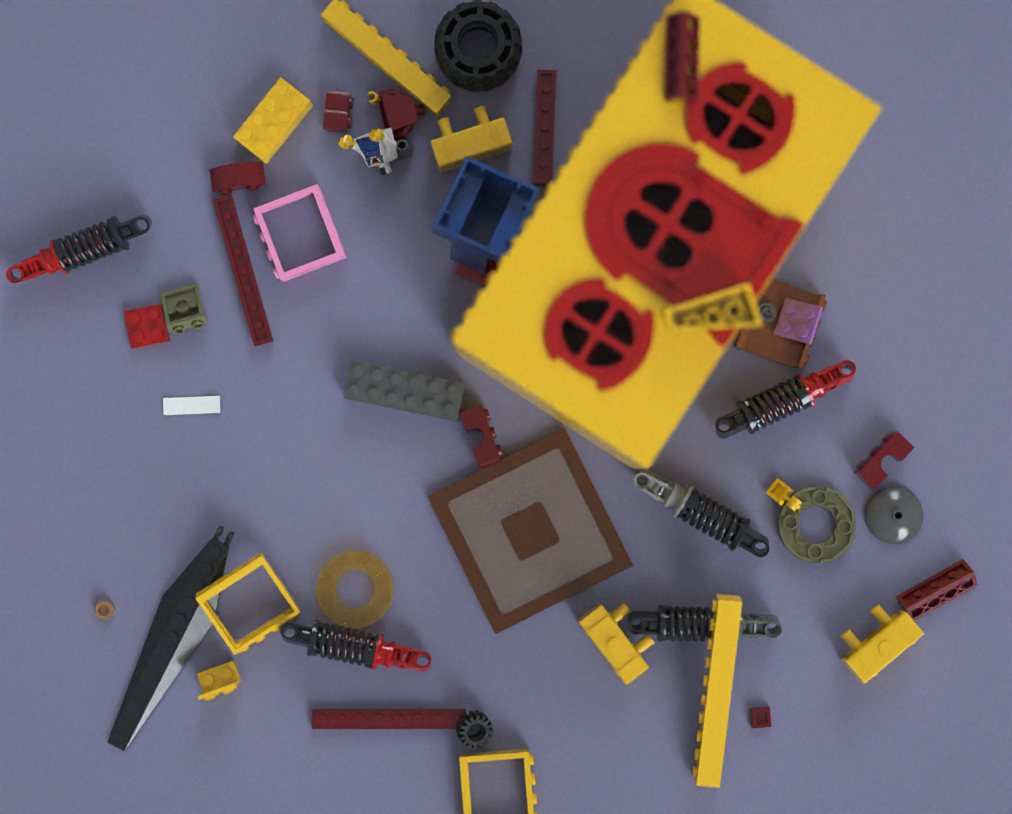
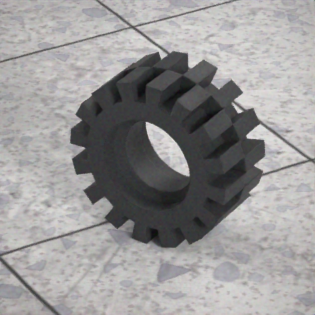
M470 710L469 715L466 712L463 713L464 718L459 717L460 723L456 722L457 729L455 730L458 738L468 748L472 746L473 749H477V745L480 748L483 747L482 743L487 744L488 741L486 739H491L492 737L490 733H493L491 728L493 726L484 713L475 710V713ZM475 723L481 725V729L477 734H468V729L471 725Z

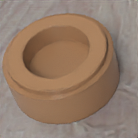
M109 600L98 602L94 609L95 615L101 620L111 618L115 613L114 604Z

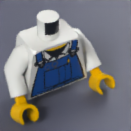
M391 128L372 129L371 132L355 138L354 141H352L353 138L350 135H345L340 139L338 145L343 149H348L350 146L351 149L360 153L368 167L378 165L381 175L392 172L389 162L396 159L398 154L397 142L394 140Z

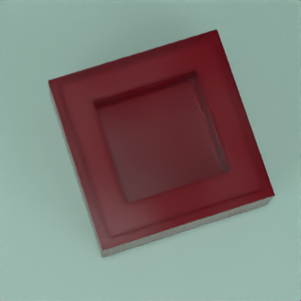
M770 707L750 708L752 728L771 727Z

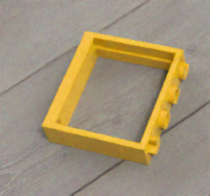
M262 552L196 593L195 597L234 655L248 650L249 645L254 642L259 643L266 637V634L271 631L276 632L282 627L283 623L293 621L300 613L299 606ZM263 565L291 607L243 638L235 641L208 602V599Z
M529 748L460 754L464 814H472L468 763L524 758L528 814H538V812H534L533 804H537L536 792L532 793V785L536 784L535 773H531L530 765H534L533 754H529Z

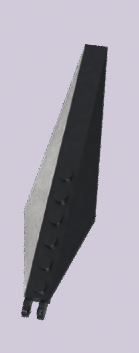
M221 525L218 527L214 537L211 538L161 598L108 739L109 744L123 751L127 749L213 624L195 597L196 593L224 576L229 545L235 533L230 531L224 543L219 541L224 531V527ZM220 592L208 599L215 612L217 611Z

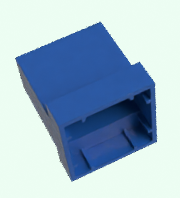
M466 156L435 221L433 234L451 241V260L485 275L491 260L499 262L504 253L509 254L510 244L516 235L520 236L521 227L529 217L540 189Z

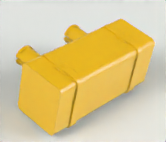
M480 106L474 109L479 125L453 133L448 117L438 120L437 123L442 137L431 140L430 143L439 173L462 167L466 156L480 161L511 151L513 143L504 117L489 121L485 106Z
M598 603L576 621L583 629L582 631L590 638L612 667L613 672L624 684L628 685L649 668L641 653L655 643L646 634L633 644L619 628L618 622L631 613L625 603H622L621 606L611 613L607 612L604 606Z
M878 604L870 610V613L874 615L881 626L860 642L850 629L841 634L840 637L852 649L841 658V661L859 682L865 684L872 677H875L879 671L924 635V632L906 611L899 610L890 617L881 605Z

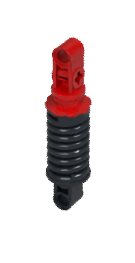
M115 215L111 216V218L107 219V224L101 221L99 226L93 224L92 229L86 227L85 231L79 230L78 234L73 232L71 236L65 235L64 240L62 238L50 240V248L40 249L39 254L14 264L7 270L6 277L8 281L16 284L38 277L46 272L52 275L55 271L61 270L62 273L67 274L71 268L77 269L79 266H85L86 263H92L93 260L98 261L100 258H105L107 255L111 256L113 253H118L121 250H129L128 240L148 232L152 226V221L147 215H139L120 223ZM144 220L147 223V228H139L137 221ZM13 269H18L21 272V278L13 275Z
M844 360L816 374L811 372L809 376L804 378L801 374H796L793 380L787 379L786 382H780L772 388H767L765 392L761 391L758 395L754 394L745 401H737V410L716 420V435L725 439L745 429L753 435L759 431V428H766L767 423L772 425L774 420L779 422L781 418H787V414L792 416L794 411L798 413L802 408L814 407L815 398H822L826 392H830L853 380L856 371L855 364L850 360ZM846 368L849 369L851 373L844 374L841 370ZM726 424L729 426V429L722 431L719 429V426Z
M315 620L312 627L291 622L285 623L280 631L285 642L307 647V656H317L319 654L321 658L327 656L330 660L334 658L335 661L342 660L344 663L349 661L350 664H355L356 662L358 666L364 664L365 667L372 668V670H375L381 664L385 665V668H390L393 665L402 669L425 672L431 666V656L429 653L406 646H397L395 641L385 642L381 633L373 636L369 632L367 637H365V632L360 631L358 636L357 629H353L352 634H350V628L347 627L345 632H343L344 628L339 626L336 631V625L333 624L330 627L329 623L324 624L319 620ZM294 629V636L286 637V630ZM420 657H425L428 663L425 666H420L417 660Z

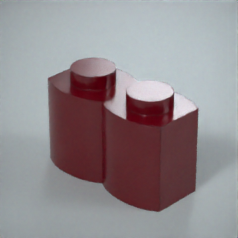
M327 90L323 122L324 131L347 133L348 128H351L352 117H349L350 109L353 110L354 98H351L349 92Z

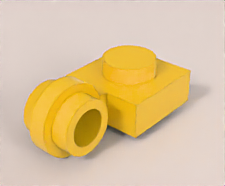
M779 478L765 492L781 506L787 500L786 505L793 511L801 508L800 504L802 502L795 496L789 497L793 490Z

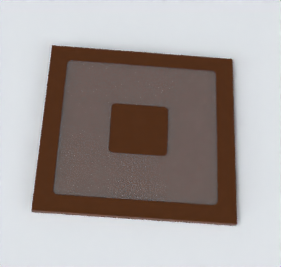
M565 428L502 459L501 462L489 465L428 496L495 634L633 566Z

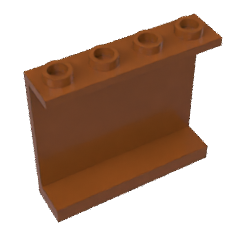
M770 280L757 300L756 307L758 308L764 303L772 304L776 309V317L771 322H761L762 326L740 327L734 348L801 369L803 365H807L809 359L807 352L809 347L812 348L815 337L810 345L774 335L784 300L789 298L821 306L823 312L827 304L825 300L826 295H817Z

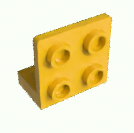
M234 660L197 673L203 691L197 696L198 700L204 698L205 701L216 698L220 692H223V695L238 688L237 685L242 681Z

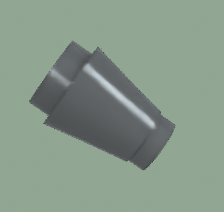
M401 139L397 142L398 157L401 159L409 158L413 153V146L409 141ZM402 145H406L404 149L399 148Z

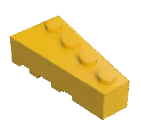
M743 284L662 310L668 331L762 326L750 284Z

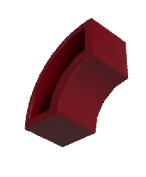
M263 162L234 163L209 169L212 192H220L221 195L232 194V191L241 189L256 191L259 190L260 186L266 184Z

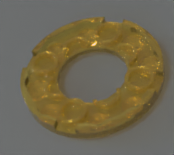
M359 550L343 552L333 557L321 570L316 586L317 599L322 611L333 622L348 628L366 627L378 621L390 607L394 594L393 578L385 563L375 555ZM352 570H359L368 574L374 584L372 599L365 606L359 608L348 607L343 604L336 590L341 576Z

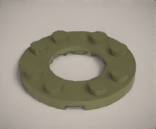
M810 486L793 493L790 498L795 496L802 502L800 504L801 508L793 511L786 505L788 502L786 500L778 517V531L784 546L797 558L812 563H825L840 557L850 547L855 536L856 518L850 503L839 492L828 487ZM819 505L832 513L835 519V529L828 540L822 543H811L800 534L798 520L805 509L810 506Z

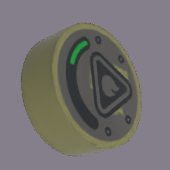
M764 303L757 308L760 320L763 323L771 322L776 317V309L772 304Z

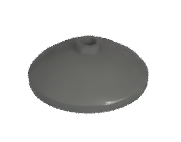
M890 486L880 489L869 499L865 510V519L870 532L876 538L886 543L900 544L912 539L920 530L923 523V508L919 499L911 491L902 487ZM896 512L900 513L899 519L895 518Z

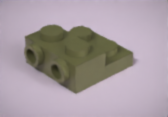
M197 283L160 293L166 326L171 333L181 334L187 328L199 329L204 326L203 324L208 323L205 306L202 303L200 288Z

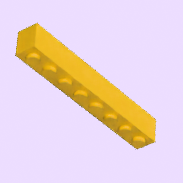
M333 0L321 13L322 20L419 103L423 104L432 114L438 117L452 101L451 92L442 85L440 87L435 83L437 80L428 73L426 75L422 72V67L417 62L409 61L407 59L408 55L403 50H396L392 46L393 43L386 36L382 38L378 34L379 31L372 24L368 26L363 22L365 19L359 13L355 12L354 14L350 11V6L345 1Z

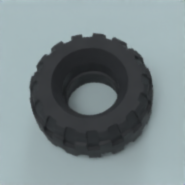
M473 0V2L458 4L456 8L451 11L449 10L443 16V20L437 27L434 40L436 61L444 76L455 86L471 92L491 91L493 88L505 84L518 68L522 55V37L518 24L506 9H502L498 4L491 1L488 3L481 0ZM472 30H485L494 36L496 50L489 58L475 61L462 54L460 49L461 39Z

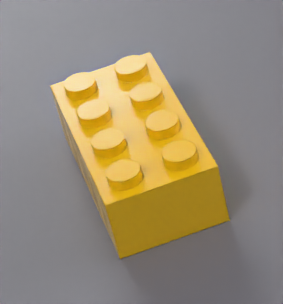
M280 77L234 134L233 138L259 160L267 164L310 111L313 104L311 100Z

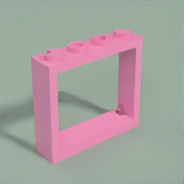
M318 184L253 208L255 212L252 215L256 225H260L262 230L259 233L263 243H267L268 250H266L267 256L275 264V268H273L274 274L282 282L347 258ZM314 194L336 253L284 272L262 213Z

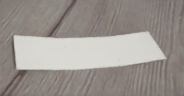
M220 396L163 398V415L220 413Z

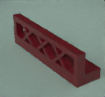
M684 11L666 16L664 101L672 102L682 99L694 103L698 102L700 17ZM688 20L692 21V31L688 28ZM688 41L692 46L691 53L687 48ZM687 62L689 63V65H690V67H691V73H690V74H689V72H688L687 69H686V64H687ZM686 84L690 87V95L686 94Z
M962 559L896 597L908 615L915 621L976 587L978 584L974 571ZM970 579V582L963 585L965 581ZM919 608L918 611L914 612L913 614L911 613V611Z

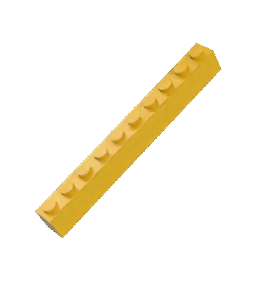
M716 594V600H712L711 611L714 612V617L710 619L709 630L712 631L711 638L707 640V649L710 651L709 656L705 658L707 675H703L705 693H701L700 700L703 710L699 712L698 723L701 724V727L696 733V742H699L698 748L694 750V760L697 761L696 766L692 768V778H695L697 786L720 788L742 609L740 596Z

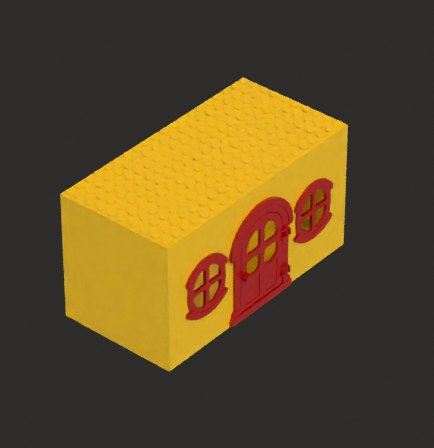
M672 0L671 5L668 4L665 7L659 20L660 23L656 22L654 24L648 41L645 39L639 47V52L636 55L637 58L633 57L631 59L625 76L621 75L616 82V87L613 90L614 93L608 94L603 103L602 111L598 110L593 117L590 130L586 128L580 137V145L578 147L574 146L570 152L567 166L563 164L556 174L557 180L555 183L551 182L545 191L544 201H538L533 209L534 215L532 219L528 217L521 227V236H515L510 244L509 254L504 253L498 262V271L496 273L492 271L488 277L485 291L481 289L474 299L476 302L473 309L470 307L467 309L463 316L464 323L461 327L457 325L451 334L452 343L461 358L630 468H649L740 328L668 331L662 310L743 284H750L756 303L882 109L878 104L716 0ZM679 11L700 17L698 102L694 103L682 99L672 102L664 101L666 16ZM688 20L690 31H692V21ZM688 41L687 48L691 53L692 46ZM687 62V64H686V69H687V71H688L689 74H690V73H691V67H690L689 63ZM686 84V94L690 95V87ZM714 89L741 107L735 109L713 94ZM707 102L732 117L731 123L720 139L713 138L705 126L703 107ZM746 112H751L774 127V129L771 131L765 129L748 118ZM739 124H744L765 139L762 146L746 151L729 148L727 141ZM657 182L672 183L681 188L682 194L671 212L663 214L641 199L640 192L644 186ZM692 199L701 200L713 211L714 223L711 230L706 234L696 235L679 224L681 214ZM629 210H637L659 226L654 238L644 250L636 248L626 234L624 216ZM670 234H674L688 243L692 249L691 261L686 266L676 270L665 267L657 261L655 256L666 237ZM588 298L604 299L611 304L597 326L574 313L572 306L576 302ZM619 309L627 314L634 329V343L631 347H626L605 332L606 326ZM565 318H569L591 334V337L578 356L572 355L563 341L561 324ZM598 340H603L624 355V359L620 363L610 367H594L585 362L587 355Z

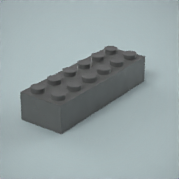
M351 360L344 399L458 422L465 383Z

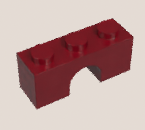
M482 405L460 412L467 433L480 431L484 435L482 444L472 448L479 469L501 462L500 456H503L500 445H495L494 438H497L494 427H489L488 420H491L488 409L483 410Z
M898 431L888 432L882 439L884 442L879 447L875 446L869 452L871 456L866 461L863 459L856 466L857 470L854 474L870 489H876L888 476L881 467V461L885 456L890 455L896 461H902L915 448Z

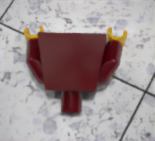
M394 88L379 91L378 94L373 91L368 93L369 97L375 96L373 100L368 102L371 105L378 104L384 129H392L396 142L406 138L413 131L414 125L418 122L417 116L425 115L423 104L414 105L412 96L405 95V93Z

